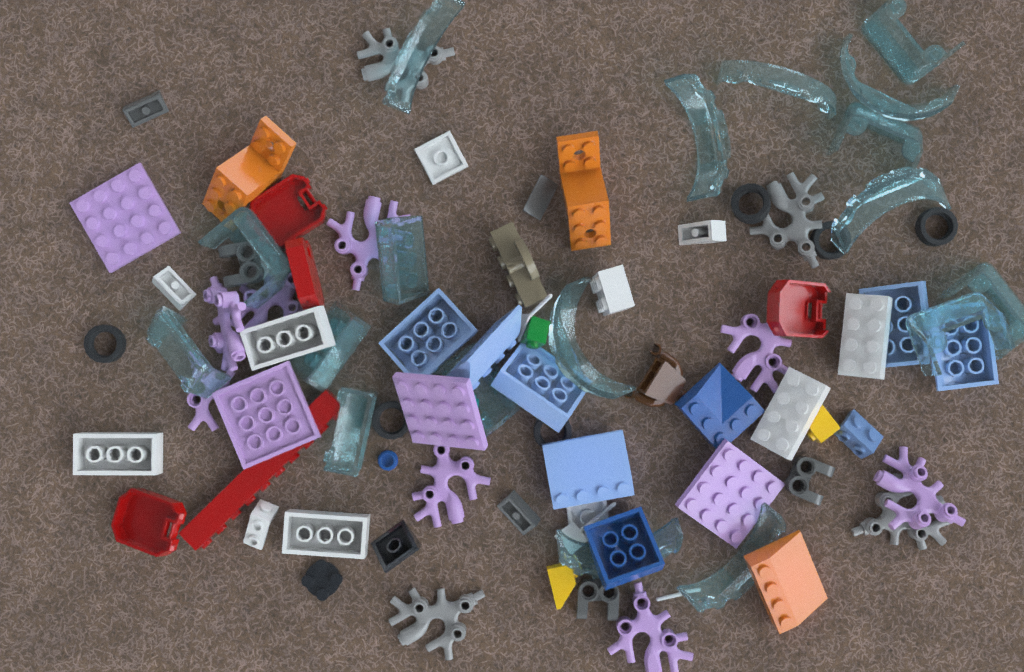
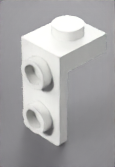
M262 499L259 500L250 515L243 543L262 550L269 526L276 516L279 506Z

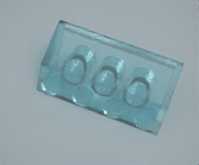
M422 216L390 217L375 221L383 301L400 305L430 295Z
M335 301L327 312L336 345L296 357L291 362L293 370L306 383L322 392L331 385L336 375L344 367V364L355 352L357 346L371 328L367 322L338 301Z

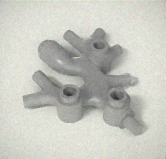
M390 28L382 30L384 35L382 43L377 42L370 32L366 31L362 36L369 44V48L357 51L358 59L380 54L383 56V60L364 66L365 68L361 69L363 79L369 82L387 76L397 64H406L409 68L408 77L401 82L385 85L387 93L395 91L402 93V106H409L410 94L413 89H425L428 86L429 80L427 74L423 71L424 66L429 63L438 65L445 61L446 57L455 55L453 47L443 49V47L440 48L433 45L425 52L419 51L417 49L418 36L410 35L408 47L401 50L396 38L392 37ZM389 43H393V46L387 47ZM434 52L438 53L436 56H431ZM423 77V80L417 81V78Z
M794 172L787 175V178L796 193L795 199H789L781 183L777 181L771 182L766 186V191L772 203L778 209L791 215V224L786 228H779L773 223L768 214L763 219L762 226L750 227V235H767L770 245L776 250L784 248L788 241H794L798 245L799 255L803 257L804 261H808L811 268L814 269L819 266V263L815 258L817 254L814 243L809 240L808 233L812 229H822V220L810 221L805 215L814 209V204L825 198L822 192L814 196L808 194L809 188L818 179L815 175L810 174L803 183H800ZM805 200H808L810 202L808 205L802 204V202ZM776 237L782 238L780 242L774 241ZM808 245L810 249L804 251L802 247Z
M893 473L897 478H902V474ZM881 491L876 494L875 503L882 509V514L876 519L873 517L866 518L863 522L859 523L860 526L852 528L851 532L853 536L860 534L876 536L885 529L890 532V544L899 545L901 531L907 530L908 535L916 540L918 549L924 550L927 549L925 540L928 535L932 536L940 546L947 542L939 532V529L950 523L935 520L927 527L916 530L910 527L908 522H904L893 531L888 527V524L896 517V513L884 506L885 499L888 498L897 503L901 498L913 493ZM936 495L937 500L945 504L943 497Z
M415 587L408 591L412 598L411 604H406L394 596L390 603L398 608L399 613L388 619L391 626L409 616L416 617L415 623L401 630L400 634L397 635L402 646H408L420 639L427 631L433 619H441L445 624L444 633L425 646L428 652L437 647H443L445 660H452L453 642L461 641L466 636V626L458 621V616L461 612H471L473 606L477 605V601L484 598L485 594L481 589L474 594L472 592L463 594L457 601L449 602L446 600L445 588L436 589L437 602L434 605H429L428 600L425 597H421ZM467 602L469 603V606L464 607L462 603ZM416 605H422L423 609H418ZM459 630L461 634L457 635L454 631Z

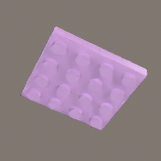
M141 163L134 165L70 202L71 207L109 273L118 270L181 233Z
M286 361L212 393L243 470L321 437L290 361Z
M396 372L392 376L413 443L486 450L488 443L470 378Z
M724 439L675 505L737 549L784 487L785 483Z

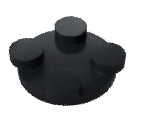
M319 559L311 565L301 579L302 585L311 594L317 596V599L320 601H325L330 595L334 594L343 581L338 568L324 559Z

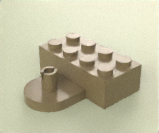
M510 222L491 231L489 243L493 251H498L500 255L497 257V260L502 270L506 269L509 274L506 276L510 287H515L517 291L515 298L518 305H523L526 309L541 302L547 297V293L539 279L540 275L524 240L520 238L514 223Z

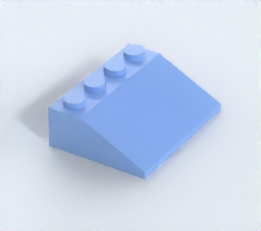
M926 281L859 289V294L865 293L867 295H881L893 298L886 367L933 363L927 317L929 304Z
M438 288L378 344L404 373L431 375L471 339L478 330Z
M989 302L927 309L937 391L999 384Z
M520 305L516 306L496 321L446 376L470 378L473 390L476 389L480 384L478 380L482 376L485 378L493 370L491 365L494 362L496 364L499 363L505 356L503 352L506 349L510 350L517 343L515 339L520 335L522 307Z
M521 343L501 368L491 386L559 433L592 382L542 347L530 349L526 347V344Z
M623 430L542 444L554 510L634 495Z

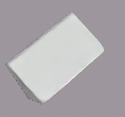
M167 266L153 276L152 283L179 311L197 295L170 266Z

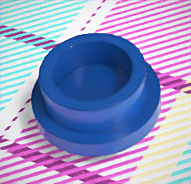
M385 450L379 455L378 464L383 470H392L398 464V456L391 450Z

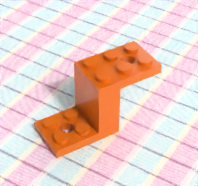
M264 116L259 121L250 145L216 167L202 204L223 225L227 226L231 231L238 226L247 204L280 180L297 143L267 116Z
M598 131L556 137L560 184L568 216L571 251L611 245L609 199L600 167ZM578 150L583 151V153L579 155L574 154ZM589 229H593L592 232H589V233L586 232V231L589 230Z

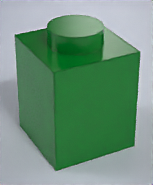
M532 316L528 321L520 343L526 344V347L530 349H538L545 345L550 321Z

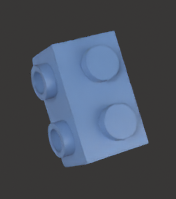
M854 409L847 414L839 426L840 429L834 433L860 459L873 454L883 439V436Z

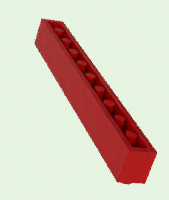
M326 389L309 405L320 435L329 428L327 424L332 419L336 421L344 414L342 409L345 406L329 389ZM315 440L244 469L178 534L195 551L201 547L203 549L208 547L213 542L211 537L215 533L220 535L228 527L226 523L230 519L234 521L242 513L240 509L245 504L247 506L252 504L257 499L254 495L259 490L264 492L271 485L269 481L274 476L278 478L286 470L284 466L288 462L292 464L300 457L298 452L303 447L308 449Z

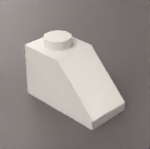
M707 220L678 225L679 245L727 241L725 221Z

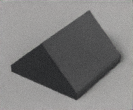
M404 520L371 542L385 573L418 551L422 545Z

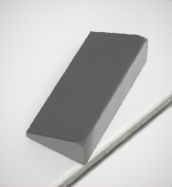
M160 90L123 106L122 111L132 128L169 112V109Z
M541 174L522 212L541 220L558 184Z
M515 490L497 505L523 536L541 521L539 516Z

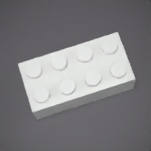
M623 264L599 271L592 277L593 281L590 282L593 294L597 293V310L599 313H603V316L635 306Z
M846 293L838 375L884 380L893 298L881 295Z
M324 305L256 325L240 332L252 371L336 345Z
M789 367L755 429L751 440L792 461L831 388Z
M80 432L73 434V475H158L163 473V432Z
M289 509L285 512L282 553L365 559L368 554L370 514Z

